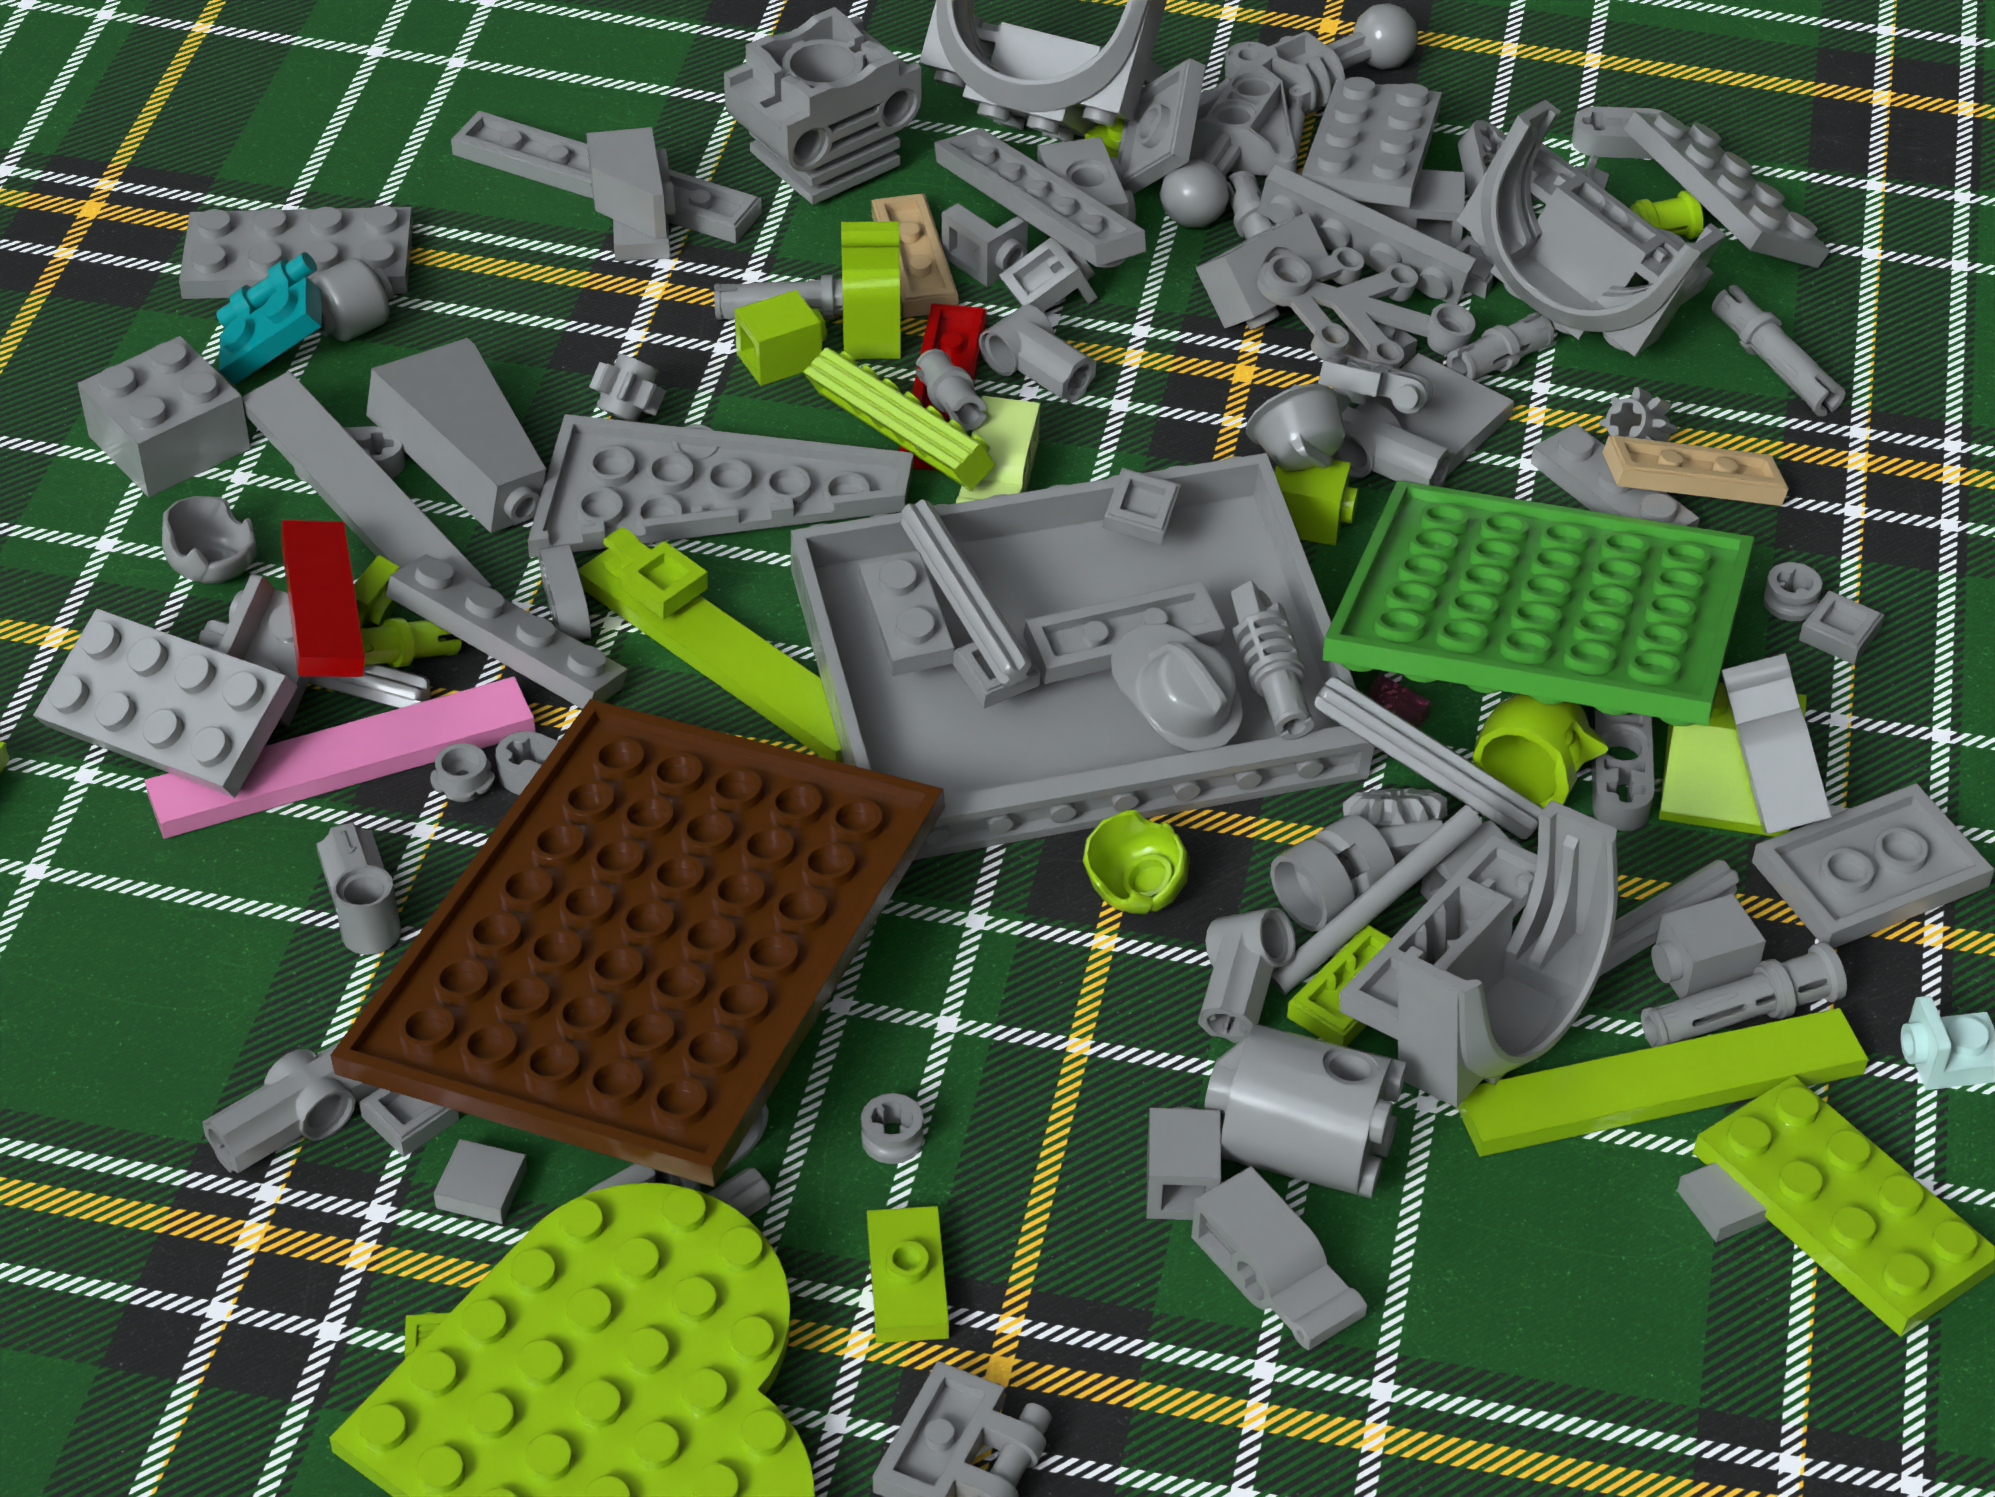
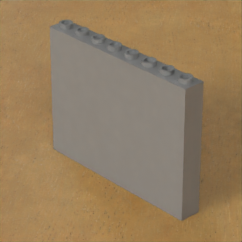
M1267 453L1244 457L1233 456L1220 461L1189 466H1172L1164 470L1143 473L1181 484L1179 498L1162 545L1103 528L1104 516L1119 475L1103 480L1072 485H1055L1047 489L1010 495L999 494L986 499L933 506L1016 638L1034 663V658L1024 638V628L1027 619L1203 580L1225 627L1222 644L1210 647L1217 649L1229 661L1236 675V687L1242 698L1243 718L1237 734L1225 746L1195 752H1185L1168 744L1160 737L1143 715L1121 692L1112 677L1111 669L1044 684L1040 675L1039 686L985 709L953 663L892 676L858 580L859 564L918 552L901 525L902 513L876 514L869 518L832 524L821 523L808 528L791 530V572L833 724L841 746L844 763L944 789L945 809L914 860L1095 828L1102 820L1126 810H1136L1144 818H1151L1368 778L1375 746L1324 715L1314 706L1315 698L1320 689L1332 676L1342 679L1354 688L1356 686L1349 669L1343 667L1341 663L1322 660L1324 638L1331 625V621ZM923 561L953 642L954 650L974 642ZM1250 580L1257 584L1259 590H1263L1267 594L1272 605L1277 602L1283 605L1306 669L1301 687L1314 720V727L1309 733L1298 739L1286 740L1276 733L1265 698L1254 692L1250 686L1248 675L1233 635L1232 628L1237 626L1239 622L1231 591Z

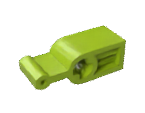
M899 221L841 222L844 351L854 360L901 359Z

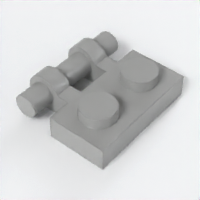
M1339 353L1323 360L1318 384L1330 386L1334 390L1346 393L1352 403L1365 404L1366 399L1372 400L1373 397L1378 395L1391 398L1394 407L1398 411L1407 414L1419 411L1433 397V385L1424 375L1396 369L1392 365Z
M937 1361L873 1474V1493L883 1497H1019L1016 1486L1025 1469L1036 1466L1047 1444L1043 1435L1052 1420V1416L1046 1408L1035 1403L1026 1404L1018 1420L1002 1414L1000 1411L1005 1402L1004 1386ZM982 1444L995 1448L1000 1453L990 1472L972 1465Z

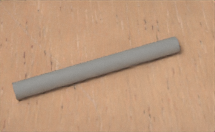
M1468 805L1462 807L1297 949L1291 963L1285 967L1274 969L1270 979L1274 987L1281 994H1288L1483 825L1479 815Z

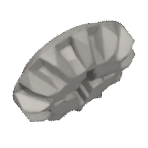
M1393 787L1384 790L1371 789L1369 792H1357L1344 801L1343 817L1352 814L1358 815L1369 821L1377 830L1383 827L1440 820L1447 817V798L1430 789L1417 790L1413 787L1407 789H1396Z

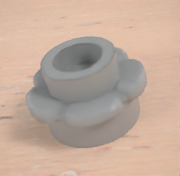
M469 743L450 745L441 750L435 759L436 770L431 772V785L436 792H444L449 800L458 802L474 800L480 794L486 793L494 782V773L490 771L492 768L491 762L486 758L484 751L476 745Z

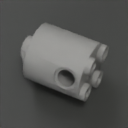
M1254 1024L1246 1037L1224 1055L1217 1058L1207 1088L1205 1110H1220V1129L1222 1132L1221 1159L1372 1199L1382 1166V1158L1376 1157L1374 1154L1388 1157L1397 1124V1117L1391 1115L1392 1102L1397 1103L1405 1080L1407 1062Z

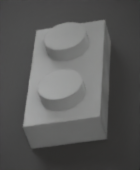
M914 552L859 564L858 580L892 676L952 664L954 645L920 553Z

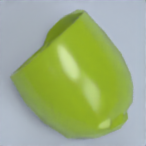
M1514 694L1500 702L1487 718L1476 739L1472 758L1475 765L1544 809L1551 800L1564 805L1578 778L1576 772L1583 763L1605 754L1609 748L1604 739L1589 726L1587 716L1579 704L1570 702L1545 704L1534 700L1529 695Z

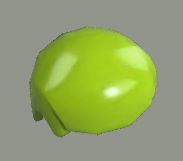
M1126 810L1102 820L1087 837L1083 863L1093 888L1107 904L1120 911L1146 915L1148 912L1159 911L1175 900L1187 883L1190 856L1179 835L1175 834L1174 829L1168 822L1163 824L1155 823L1145 819L1136 810Z

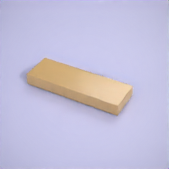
M921 193L871 200L874 222L899 221L900 308L903 318L928 315L931 303L958 305V293L926 195Z
M1615 435L1608 436L1602 452L1616 485L1620 487L1782 506L1789 490L1773 457L1768 454Z

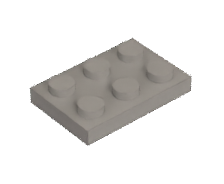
M1917 783L1834 814L1832 818L1813 822L1758 843L1755 846L1752 863L1817 940L1819 942H1826L1833 948L1988 888L1995 870Z

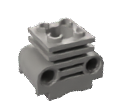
M836 7L812 16L804 24L790 32L780 35H767L746 44V63L724 72L727 112L756 139L750 143V152L812 205L899 166L900 156L894 150L900 148V139L893 133L907 126L915 118L922 98L921 66L916 62L907 65L863 30V20L854 16L849 19Z

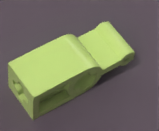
M982 396L987 410L981 411L986 414V418L979 427L972 431V435L974 433L977 434L989 445L990 449L987 453L996 465L972 491L961 486L956 503L986 499L999 494L1010 495L1027 491L1039 445L1040 403Z

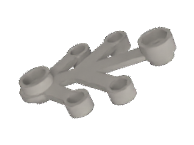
M1349 247L1336 248L1332 255L1309 263L1295 255L1278 254L1262 265L1257 275L1256 283L1262 295L1276 305L1291 307L1314 334L1311 349L1317 357L1323 360L1338 353L1344 354L1350 338L1346 329L1336 323H1332L1319 305L1333 309L1369 351L1366 360L1392 365L1396 369H1399L1404 359V351L1399 344L1389 340L1374 322L1427 337V343L1433 351L1447 356L1450 351L1465 345L1467 346L1475 329V319L1472 314L1457 304H1439L1433 309L1431 315H1427L1377 300L1384 296L1395 301H1406L1411 298L1418 282L1417 273L1408 265L1393 263L1386 268L1385 272L1358 280L1364 266V258L1358 251ZM1332 279L1344 286L1337 288L1321 282Z

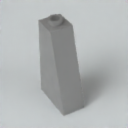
M468 338L458 340L371 369L366 416L377 426H382L403 444V451L490 533L535 517L544 486L546 468L471 340Z

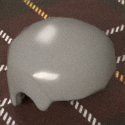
M193 496L174 502L163 513L162 548L164 556L170 566L187 579L202 584L223 583L241 576L257 556L256 539L251 519H244L243 523L237 521L230 510L229 502L224 498Z

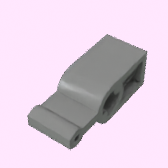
M1786 653L1721 670L1762 831L1770 834L1832 818Z
M1252 1166L1195 1198L1191 1238L1253 1305L1262 1310L1271 1308L1291 1329L1295 1339L1302 1347L1310 1350L1366 1316L1367 1304L1355 1289L1349 1288L1327 1264L1324 1250L1312 1230Z

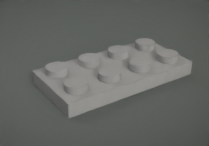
M1351 77L1346 80L1336 79L1301 176L1354 201L1410 208L1440 113L1442 92L1429 91L1425 86L1413 83L1402 84L1396 87L1375 84L1374 81L1364 77Z
M1634 111L1623 129L1749 250L1819 268L1830 252V249L1815 236L1818 230L1817 227L1802 215L1789 212L1782 205L1785 198L1779 191L1764 182H1757L1750 175L1753 168L1748 162L1736 154L1725 152L1718 145L1721 138L1717 133L1697 122H1694L1692 127L1685 126L1673 116L1663 112L1654 117Z
M380 205L372 208L320 207L317 209L292 210L266 208L248 211L212 209L205 212H190L179 278L182 299L229 298L232 293L242 286L248 285L253 287L268 276V269L282 259L291 261L303 252L308 253L317 265V271L307 277L309 280L318 273L348 259L357 258L365 261L373 270L380 268L388 277L394 294H407L413 234L411 207Z
M96 608L33 716L48 728L235 798L298 686L284 674Z

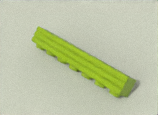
M825 347L820 356H817L811 362V365H808L803 371L819 394L909 452L914 453L915 456L969 491H972L996 465L987 453L990 449L989 445L980 436L974 433L969 437L965 429L955 420L951 419L947 423L941 413L931 405L926 409L923 408L922 403L912 393L907 391L904 395L901 394L900 389L888 378H884L882 381L879 380L878 375L865 364L861 368L858 367L857 362L845 351L838 354Z

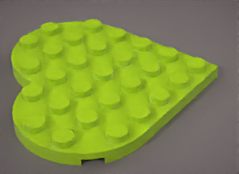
M629 1183L610 1186L577 1197L558 1207L537 1223L329 1437L332 1452L392 1497H815L814 1478L804 1444L786 1415L765 1396L779 1373L789 1342L790 1299L787 1280L781 1262L769 1241L748 1218L725 1202L694 1189L663 1183Z

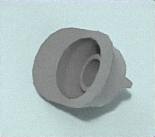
M1322 384L1300 385L1279 393L1255 410L1247 421L1245 433L1252 442L1262 446L1275 464L1283 470L1299 471L1313 466L1326 469L1332 464V455L1338 451L1344 442L1345 427L1341 414L1349 406L1351 399L1346 393Z
M1145 624L1129 630L1116 642L1110 658L1112 677L1121 692L1143 715L1153 730L1168 744L1185 752H1195L1223 747L1237 734L1243 718L1242 698L1237 690L1236 675L1229 661L1217 649L1200 643L1185 630L1167 624Z

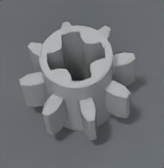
M619 353L614 366L599 362L589 385L590 388L599 391L601 394L596 407L613 416L631 422H637L641 412L656 416L666 393V390L654 384L659 370Z
M1639 387L1634 388L1632 398L1619 399L1613 396L1611 398L1612 406L1606 418L1600 420L1599 425L1607 428L1610 436L1615 435L1668 442L1671 433L1678 430V427L1670 424L1669 419L1665 415L1669 412L1672 406L1671 403L1660 397L1652 399L1651 393Z

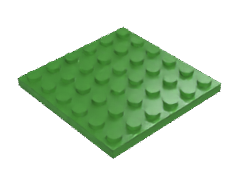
M1397 480L1326 633L1322 660L1341 663L1346 669L1357 672H1367L1376 669L1404 674L1406 678L1416 682L1427 683L1441 680L1464 684L1480 693L1505 691L1529 695L1534 700L1545 704L1570 702L1593 706L1600 712L1609 715L1634 713L1658 717L1663 722L1674 726H1690L1693 724L1709 726L1722 675L1721 670L1724 667L1751 561L1754 537Z

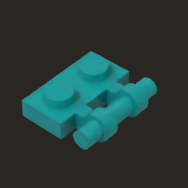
M303 252L291 261L282 259L268 269V276L253 287L248 285L242 286L230 295V302L217 310V318L221 325L225 327L224 331L220 334L219 372L233 384H237L322 327L321 289L307 278L317 271V265L308 253Z

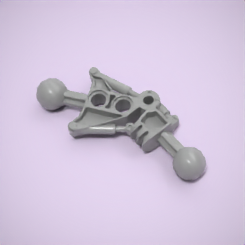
M1391 3L1371 6L1358 17L1352 35L1325 45L1312 34L1305 31L1295 36L1282 37L1278 43L1268 47L1258 42L1248 41L1237 43L1228 48L1225 53V80L1211 91L1204 90L1201 92L1189 162L1164 176L1160 198L1167 215L1184 227L1204 228L1217 220L1225 211L1230 193L1225 176L1229 171H1248L1253 175L1268 176L1276 163L1297 173V160L1305 115L1313 112L1314 109L1327 106L1336 79L1346 80L1344 70L1361 62L1380 70L1397 68L1413 56L1418 42V31L1415 20L1406 9Z

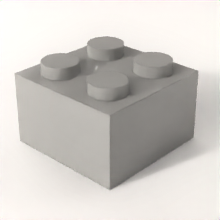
M181 336L161 343L144 353L118 365L106 368L102 372L77 383L89 437L148 498L251 449L241 394Z

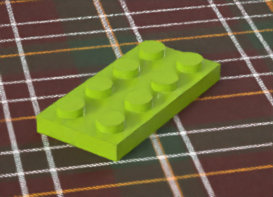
M1794 1075L1697 1136L1692 1152L1706 1165L1717 1163L1767 1209L1764 1217L1900 1337L1995 1272V1246Z

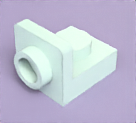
M1931 996L1916 997L1909 1022L1903 1024L1901 1029V1047L1906 1061L1909 1064H1915L1925 1090L1995 1082V1029L1988 1013L1980 1012L1940 1017Z

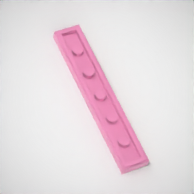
M510 677L264 746L235 798L171 773L145 779L144 781L163 839L433 763L441 750L453 744L469 743L481 749L496 745L510 734L519 731L535 732L534 717L515 677Z

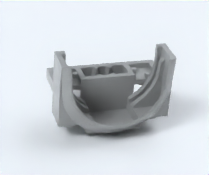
M936 0L919 60L920 64L935 72L934 81L964 89L962 97L979 105L977 114L993 119L994 123L1023 131L1025 122H1027V127L1041 131L1043 136L1063 142L1073 141L1074 135L1085 137V133L1095 127L1096 123L1113 127L1116 118L1133 122L1143 85L1146 86L1162 76L1164 68L1154 62L1151 56L1167 0H1128L1114 34L1103 48L1001 22V25L998 24V26L985 23L981 17L974 16L975 0Z
M1544 100L1517 116L1506 139L1458 217L1457 222L1470 231L1472 238L1479 245L1489 250L1494 261V266L1490 273L1504 283V287L1511 295L1523 300L1534 310L1547 317L1552 326L1557 330L1573 335L1578 340L1591 331L1603 332L1604 338L1610 345L1619 350L1627 351L1635 357L1659 339L1683 303L1704 289L1714 274L1706 266L1723 242L1726 234L1710 223L1705 227L1695 244L1687 242L1682 248L1542 143L1561 112L1547 100ZM1532 199L1541 200L1546 204L1538 219H1536ZM1643 279L1649 282L1648 285L1640 286Z
M1551 800L1539 813L1537 854L1495 835H1491L1340 991V1012L1397 1039L1398 1060L1407 1062L1404 1082L1456 1108L1483 1079L1495 1085L1504 1074L1540 1057L1564 1036L1577 1019L1590 997L1604 965L1614 930L1618 901L1617 828ZM1525 906L1519 923L1512 935L1513 918Z

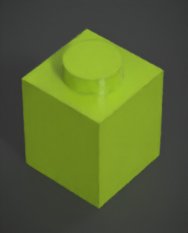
M797 290L734 309L736 353L760 386L803 373L808 365L810 366L817 356H820L822 342L827 339L825 321L819 310L816 308L811 309Z
M1332 459V464L1326 469L1313 466L1299 471L1283 470L1276 465L1274 473L1299 539L1336 546L1342 522L1353 523L1359 489L1348 487L1351 462Z

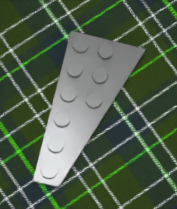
M564 414L528 538L529 557H537L538 549L569 544L572 552L607 548L603 544V539L620 527L630 530L642 543H651L902 512V509L907 504L914 467V453ZM672 441H677L680 450L689 455L704 454L712 446H718V449L712 456L706 459L690 460L687 456L674 452Z

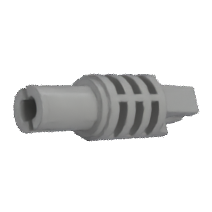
M1250 580L1231 591L1239 622L1237 626L1232 628L1233 635L1239 648L1250 686L1254 692L1265 698L1276 733L1286 740L1298 739L1305 736L1314 727V720L1301 687L1306 669L1283 605L1279 602L1272 605L1267 594L1263 590H1259L1257 584Z

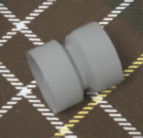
M1352 814L1345 815L1320 830L1313 839L1303 840L1278 855L1271 863L1270 876L1277 898L1288 915L1301 927L1315 932L1321 930L1395 866V862L1387 842L1377 828L1365 818Z

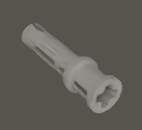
M1820 942L1812 945L1808 949V954L1783 962H1779L1776 959L1764 960L1754 969L1751 976L1712 989H1706L1657 1007L1645 1008L1641 1012V1024L1645 1037L1652 1048L1681 1042L1763 1014L1773 1018L1784 1019L1792 1016L1795 1013L1796 1007L1823 998L1827 1002L1841 1000L1846 996L1847 978L1842 962L1833 947L1826 942Z

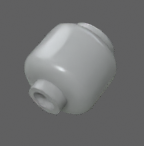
M351 258L311 278V281L321 289L322 327L317 329L321 335L327 336L330 334L338 341L348 342L387 322L390 312L388 301L393 299L394 293L388 277L380 268L373 270L365 261Z

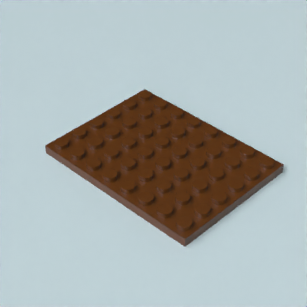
M590 699L330 1055L334 1073L348 1079L715 1187L945 809L944 789Z

